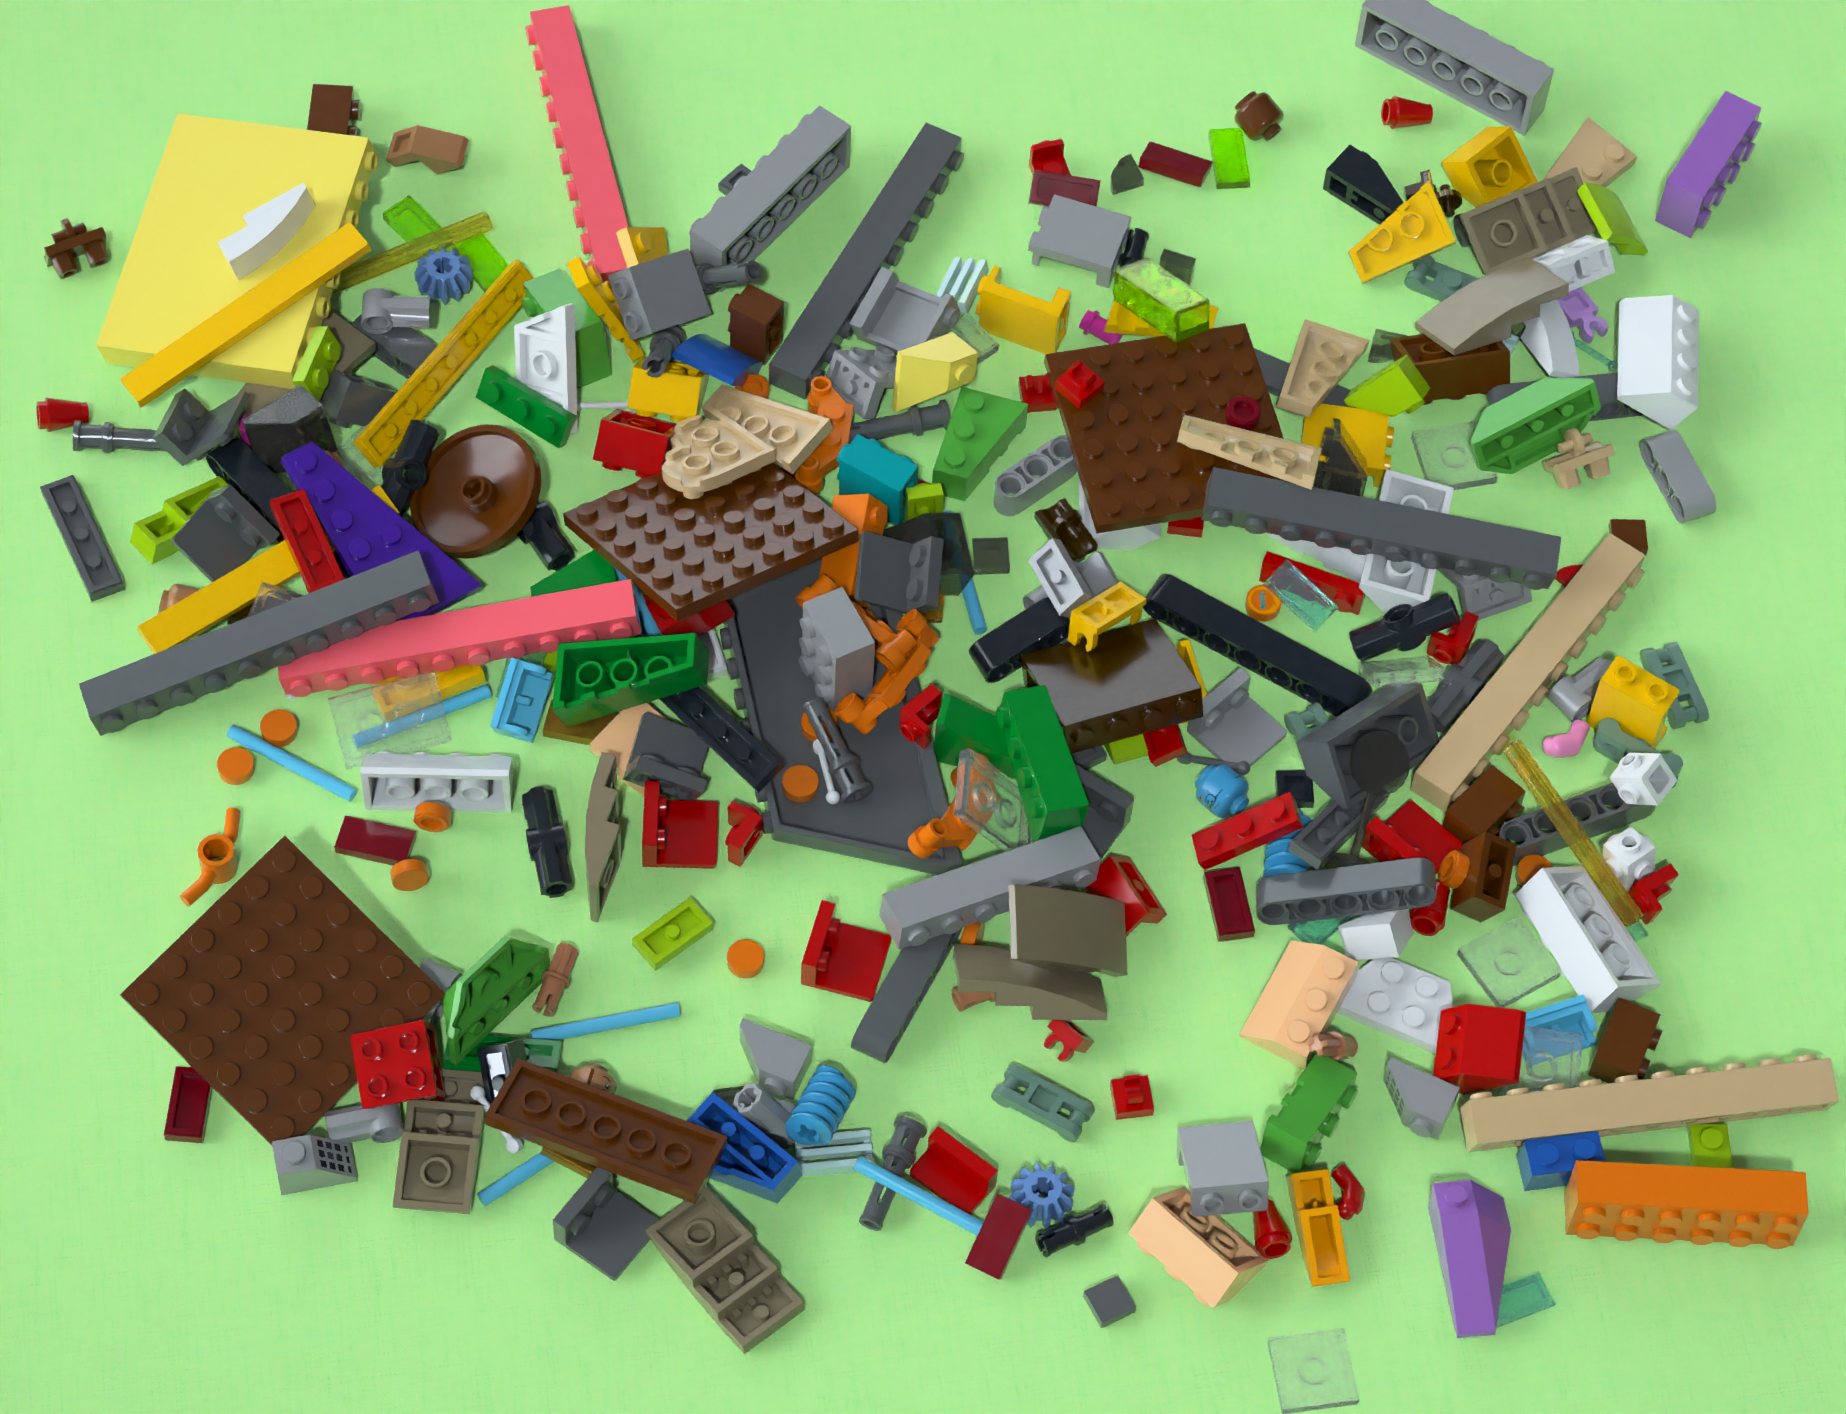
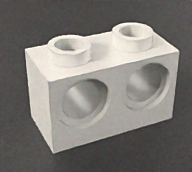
M1589 235L1531 258L1569 283V292L1615 273L1608 241Z

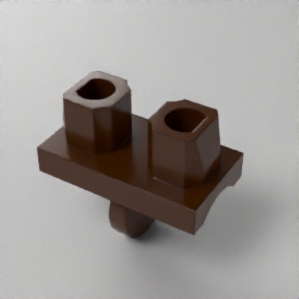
M68 218L60 221L61 231L51 234L55 244L44 247L46 254L44 256L45 262L48 267L53 266L60 279H65L78 273V268L73 259L75 257L85 254L90 268L104 265L108 260L106 234L103 227L87 232L84 223L72 227Z

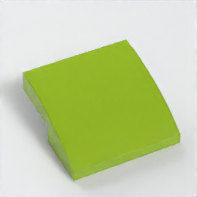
M1584 182L1577 192L1602 239L1607 240L1608 243H1615L1621 254L1645 256L1648 253V249L1620 198L1606 187Z

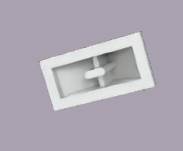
M1408 909L1365 914L1338 926L1345 954L1355 961L1399 957L1414 934Z

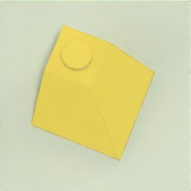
M953 332L898 351L892 410L899 412L911 406L951 393L974 382L978 352Z

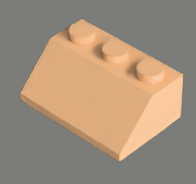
M1291 940L1239 1037L1305 1070L1315 1054L1309 1050V1045L1314 1043L1313 1036L1318 1034L1324 1035L1329 1029L1357 977L1358 962L1325 945Z
M1185 1186L1152 1198L1128 1232L1137 1241V1246L1144 1253L1156 1257L1165 1265V1270L1171 1277L1183 1281L1193 1290L1197 1300L1213 1308L1229 1302L1269 1261L1268 1258L1263 1257L1261 1252L1256 1250L1253 1245L1218 1215L1192 1216L1191 1192Z

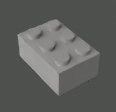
M840 587L804 602L803 618L800 619L802 637L799 638L802 654L798 658L800 667L806 677L811 675L815 682L817 697H822L825 704L827 703L833 712L837 704L851 692H854L859 698L864 700L873 688L875 641L843 587Z

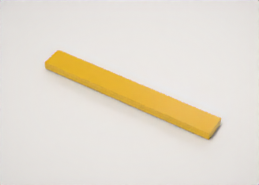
M351 222L347 223L120 378L122 384L142 408L370 252L369 244Z
M520 260L512 261L353 441L374 468L381 467L399 447L410 421L418 420L421 422L522 306V298L525 297L523 282L534 278Z
M380 485L370 490L399 514V511ZM324 533V535H325V537H326V539H327V541H328V544H329V546H330V548H331V550H332V552H333V555H335V554H336L335 549H334V547L332 546V544L330 543V541H329V539L327 538L326 534ZM286 541L280 542L138 625L137 631L153 654L191 640L300 576Z

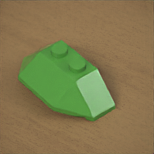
M1543 378L1484 408L1470 440L1477 467L1481 471L1489 470L1496 473L1513 474L1558 451L1557 444L1565 441L1564 433L1566 430L1576 428L1581 433L1592 415H1596L1600 411L1601 405L1595 381L1591 378Z
M505 935L448 988L442 1000L450 1062L457 1065L543 983L541 975L544 971L548 970L550 965L548 948Z

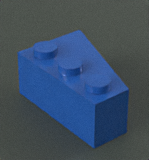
M714 1092L706 1098L687 1120V1122L727 1136V1147L710 1179L778 1204L803 1176L799 1162Z

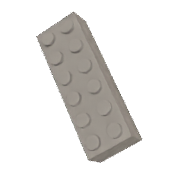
M1366 0L1362 5L1355 47L1504 126H1511L1513 131L1523 136L1527 134L1543 113L1554 69L1547 66L1544 62L1524 54L1514 46L1505 44L1490 36L1487 32L1479 30L1458 17L1433 6L1426 0Z
M820 105L811 114L804 115L798 126L789 135L785 134L768 156L763 155L756 163L755 168L747 176L740 177L733 189L725 197H720L716 200L711 211L706 216L698 218L692 224L689 231L690 254L695 268L703 263L711 264L714 267L754 261L850 167L851 125ZM718 287L717 289L723 292L727 287Z

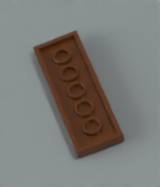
M519 1058L485 1114V1125L693 1204L697 1203L727 1147V1136Z

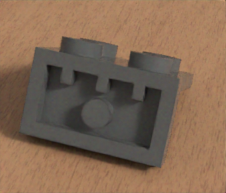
M184 388L175 394L153 439L182 466L194 459L199 461L213 447L217 445L222 447L234 437L235 431L233 429L236 423L245 415L247 410L244 407L250 395L244 390L209 412Z
M227 485L212 491L173 536L171 542L211 582H214L245 564L257 549L271 545L280 533L231 485Z
M868 531L861 533L855 600L903 614L912 609H917L923 614L938 608L944 539L930 536L911 544Z
M644 713L640 719L623 780L645 787V781L660 782L661 794L678 800L695 801L704 793L707 783L706 779L700 778L708 745L690 728L650 713Z
M1075 764L1089 802V808L1082 829L1102 859L1131 821L1134 799Z
M597 1167L553 1219L554 1240L615 1281L650 1241L645 1230L659 1220L613 1188L612 1172Z

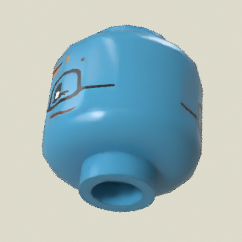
M1212 764L1208 766L1195 782V787L1197 788L1196 799L1216 817L1224 818L1231 813L1236 816L1249 803V799L1246 797L1249 791L1248 782L1226 764L1218 766Z

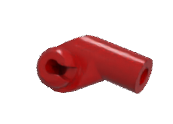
M1344 1164L1334 1170L1331 1177L1343 1191L1342 1200L1336 1203L1339 1216L1344 1220H1350L1354 1214L1359 1215L1362 1211L1365 1191L1347 1165Z

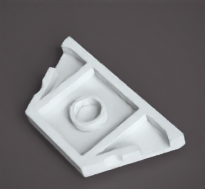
M569 303L514 325L516 379L576 415L570 435L578 433L575 305Z
M1391 957L1373 959L1358 970L1357 977L1337 1013L1436 1054L1441 1010L1453 1007L1450 981Z

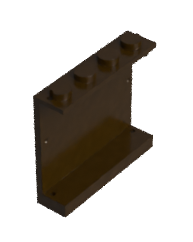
M1155 618L1099 634L1097 646L1089 652L1086 651L1087 639L1085 637L1075 646L1067 642L1021 655L1025 687L1046 685L1059 723L1063 727L1064 737L1071 754L1204 717L1201 686Z

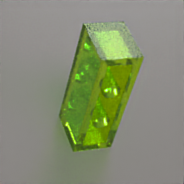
M1144 258L1114 270V286L1112 289L1114 300L1173 341L1178 342L1209 329V299L1149 258Z

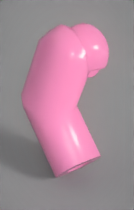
M1574 720L1568 734H1559L1554 737L1548 736L1544 739L1542 744L1543 752L1547 756H1554L1555 758L1576 756L1581 750L1590 726L1585 721Z

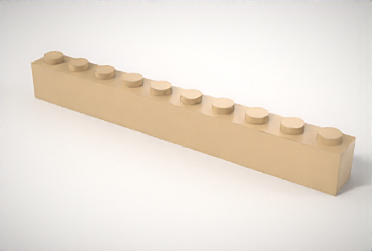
M1611 533L1608 534L1415 771L1410 789L1412 792L1446 813V810L1470 787L1469 784L1473 779H1478L1489 768L1491 764L1489 760L1494 753L1498 756L1502 754L1510 741L1508 736L1514 729L1520 731L1530 716L1528 711L1533 705L1539 707L1549 693L1548 686L1552 681L1557 683L1563 678L1569 667L1567 665L1572 657L1578 659L1588 644L1586 639L1591 633L1596 636L1601 631L1607 620L1605 616L1610 610L1613 612L1618 610L1625 599L1626 594L1624 592L1630 586L1634 589L1645 573L1641 569L1645 554Z
M1807 1054L1794 1058V1062L1781 1063L1780 1058L1760 1061L1758 1063L1759 1066L1747 1068L1744 1062L1723 1066V1070L1710 1072L1709 1067H1697L1688 1070L1687 1075L1674 1076L1673 1071H1662L1652 1074V1079L1638 1080L1637 1075L1618 1077L1615 1079V1083L1602 1084L1601 1079H1592L1580 1082L1579 1087L1566 1088L1564 1083H1557L1543 1087V1091L1530 1093L1529 1088L1524 1087L1509 1090L1506 1092V1096L1493 1097L1492 1092H1481L1471 1095L1470 1100L1460 1108L1467 1151L1469 1153L1522 1146L1524 1140L1598 1131L1599 1136L1604 1137L1688 1127L1694 1124H1714L1824 1111L1837 1104L1839 1097L1831 1059H1817L1816 1054Z

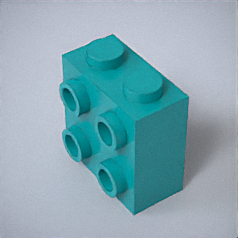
M857 434L851 444L846 443L841 448L837 457V462H839V472L837 474L839 495H872L888 506L887 521L899 527L904 521L906 488L918 485V466L909 457L897 455L885 449L879 441L871 438L867 439Z

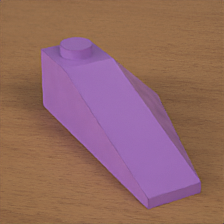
M1472 1180L1433 1183L1428 1210L1457 1338L1495 1335L1511 1234L1504 1198Z

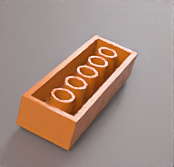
M1576 1160L1564 1192L1566 1235H1577L1581 1239H1594L1598 1236L1615 1237L1619 1241L1645 1238L1653 1239L1658 1243L1684 1240L1691 1241L1696 1245L1724 1242L1735 1247L1763 1244L1773 1249H1782L1794 1245L1809 1214L1806 1172Z

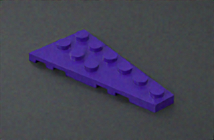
M314 442L308 443L281 457V464L297 490H305L321 528L334 547L336 554L350 577L419 550L440 603L430 606L425 611L414 612L395 621L433 615L481 591L482 585Z

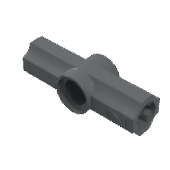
M1479 639L1458 665L1456 663L1452 664L1440 680L1436 692L1428 699L1427 702L1437 732L1444 733L1460 712L1467 708L1484 688L1485 682L1503 662L1504 654L1499 650L1498 645L1489 639Z

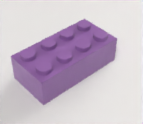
M1728 91L1724 92L1667 179L1655 219L1656 222L1689 238H1692L1698 227L1704 229L1712 214L1710 208L1712 205L1719 206L1726 193L1727 188L1724 186L1727 182L1733 184L1741 169L1739 163L1741 160L1747 162L1755 148V143L1751 141H1754L1762 125L1758 121L1761 107Z

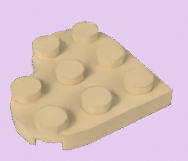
M697 415L675 425V434L671 438L672 450L665 454L666 461L662 465V475L664 482L669 487L683 492L684 497L688 499H697L703 496L706 491L728 485L744 475L758 471L762 467L775 462V451L768 444L728 417L720 415V421H703L702 415Z

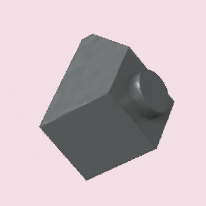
M332 370L329 383L318 409L330 416L329 421L340 427L349 428L350 424L365 427L398 390L387 383Z

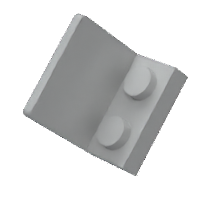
M881 346L869 350L859 347H851L850 350H834L826 377L831 380L832 387L847 404H854V412L863 419H874L884 388H894L897 357H895L894 351Z
M1437 568L1440 573L1459 588L1462 616L1468 611L1478 615L1479 620L1532 602L1531 589L1526 588L1524 584L1510 581L1498 583L1485 576L1475 574L1463 576L1455 573L1454 570Z
M1240 668L1202 699L1204 717L1188 721L1187 732L1218 760L1233 763L1246 761L1251 767L1287 736V730L1249 697L1250 693L1248 690L1251 676Z

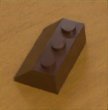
M1424 334L1390 339L1394 362L1408 355L1429 385L1430 390L1423 398L1425 401L1423 405L1440 399L1460 400L1465 398L1466 395L1479 393L1487 395L1488 391L1493 387L1510 384V351L1502 341L1453 355Z

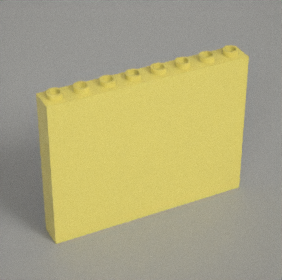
M177 113L96 344L105 362L138 367L347 223L351 222L357 229L359 209L362 201H365L368 197V182L371 173L375 172L378 166V154L374 151L368 137ZM304 183L315 205L306 222L275 256L255 271L238 280L217 242L247 227L243 215ZM340 272L190 375L298 390L292 379L315 327L321 326L323 319L329 315L330 298L333 289H336L339 285Z

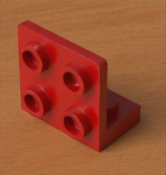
M645 781L642 867L714 869L717 857L718 802L667 800V796H660V782Z
M1410 800L1385 823L1376 816L1367 824L1361 847L1379 862L1410 858L1428 859L1434 864L1435 873L1437 874L1445 856L1453 850L1460 852L1463 843L1414 801Z
M821 900L801 963V984L872 1002L890 948L891 936L841 923V919L835 918L836 903Z
M419 1020L351 1035L350 1040L363 1109L369 1110L422 1098L428 1101L446 1099L435 1031L431 1023Z

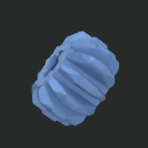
M442 246L440 252L436 253L429 249L427 257H419L418 267L414 272L415 281L421 295H428L431 303L441 299L444 305H446L448 299L451 298L459 302L461 294H469L470 283L473 280V270L467 255L460 256L457 248L447 252L444 246Z
M1037 1161L1034 1164L1033 1172L1023 1167L1019 1173L1020 1179H1014L1011 1182L1010 1189L1013 1193L1010 1195V1198L1033 1209V1213L1028 1221L1030 1228L1035 1225L1036 1221H1041L1044 1228L1047 1229L1050 1227L1051 1219L1061 1224L1064 1220V1212L1072 1210L1073 1201L1070 1198L1074 1196V1187L1067 1184L1068 1175L1066 1172L1055 1175L1056 1167L1054 1164L1050 1165L1047 1170H1042L1041 1165ZM1043 1193L1044 1198H1040L1039 1194Z

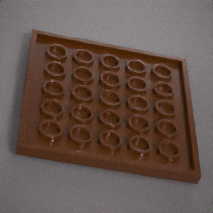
M1245 323L1045 354L1044 364L1097 534L1202 517L1207 482L1213 467L1285 481L1205 451L1191 449L1185 444L1177 442L1184 415L1228 425L1225 420L1226 407L1228 402L1237 396L1251 397L1261 407L1259 424L1250 431L1284 439ZM1078 360L1105 381L1104 390L1081 409L1077 408L1054 388L1056 379L1063 375Z
M773 462L758 471L751 472L732 481L728 485L706 491L703 496L697 499H688L684 497L683 492L669 487L664 482L661 471L660 474L641 478L636 483L611 491L603 497L580 504L577 508L563 513L565 526L627 579H631L634 585L677 621L859 541L858 529Z
M284 836L120 994V997L272 1146V1141L306 1135L358 1083L350 1040L351 1035L422 1020L442 1000L445 993Z

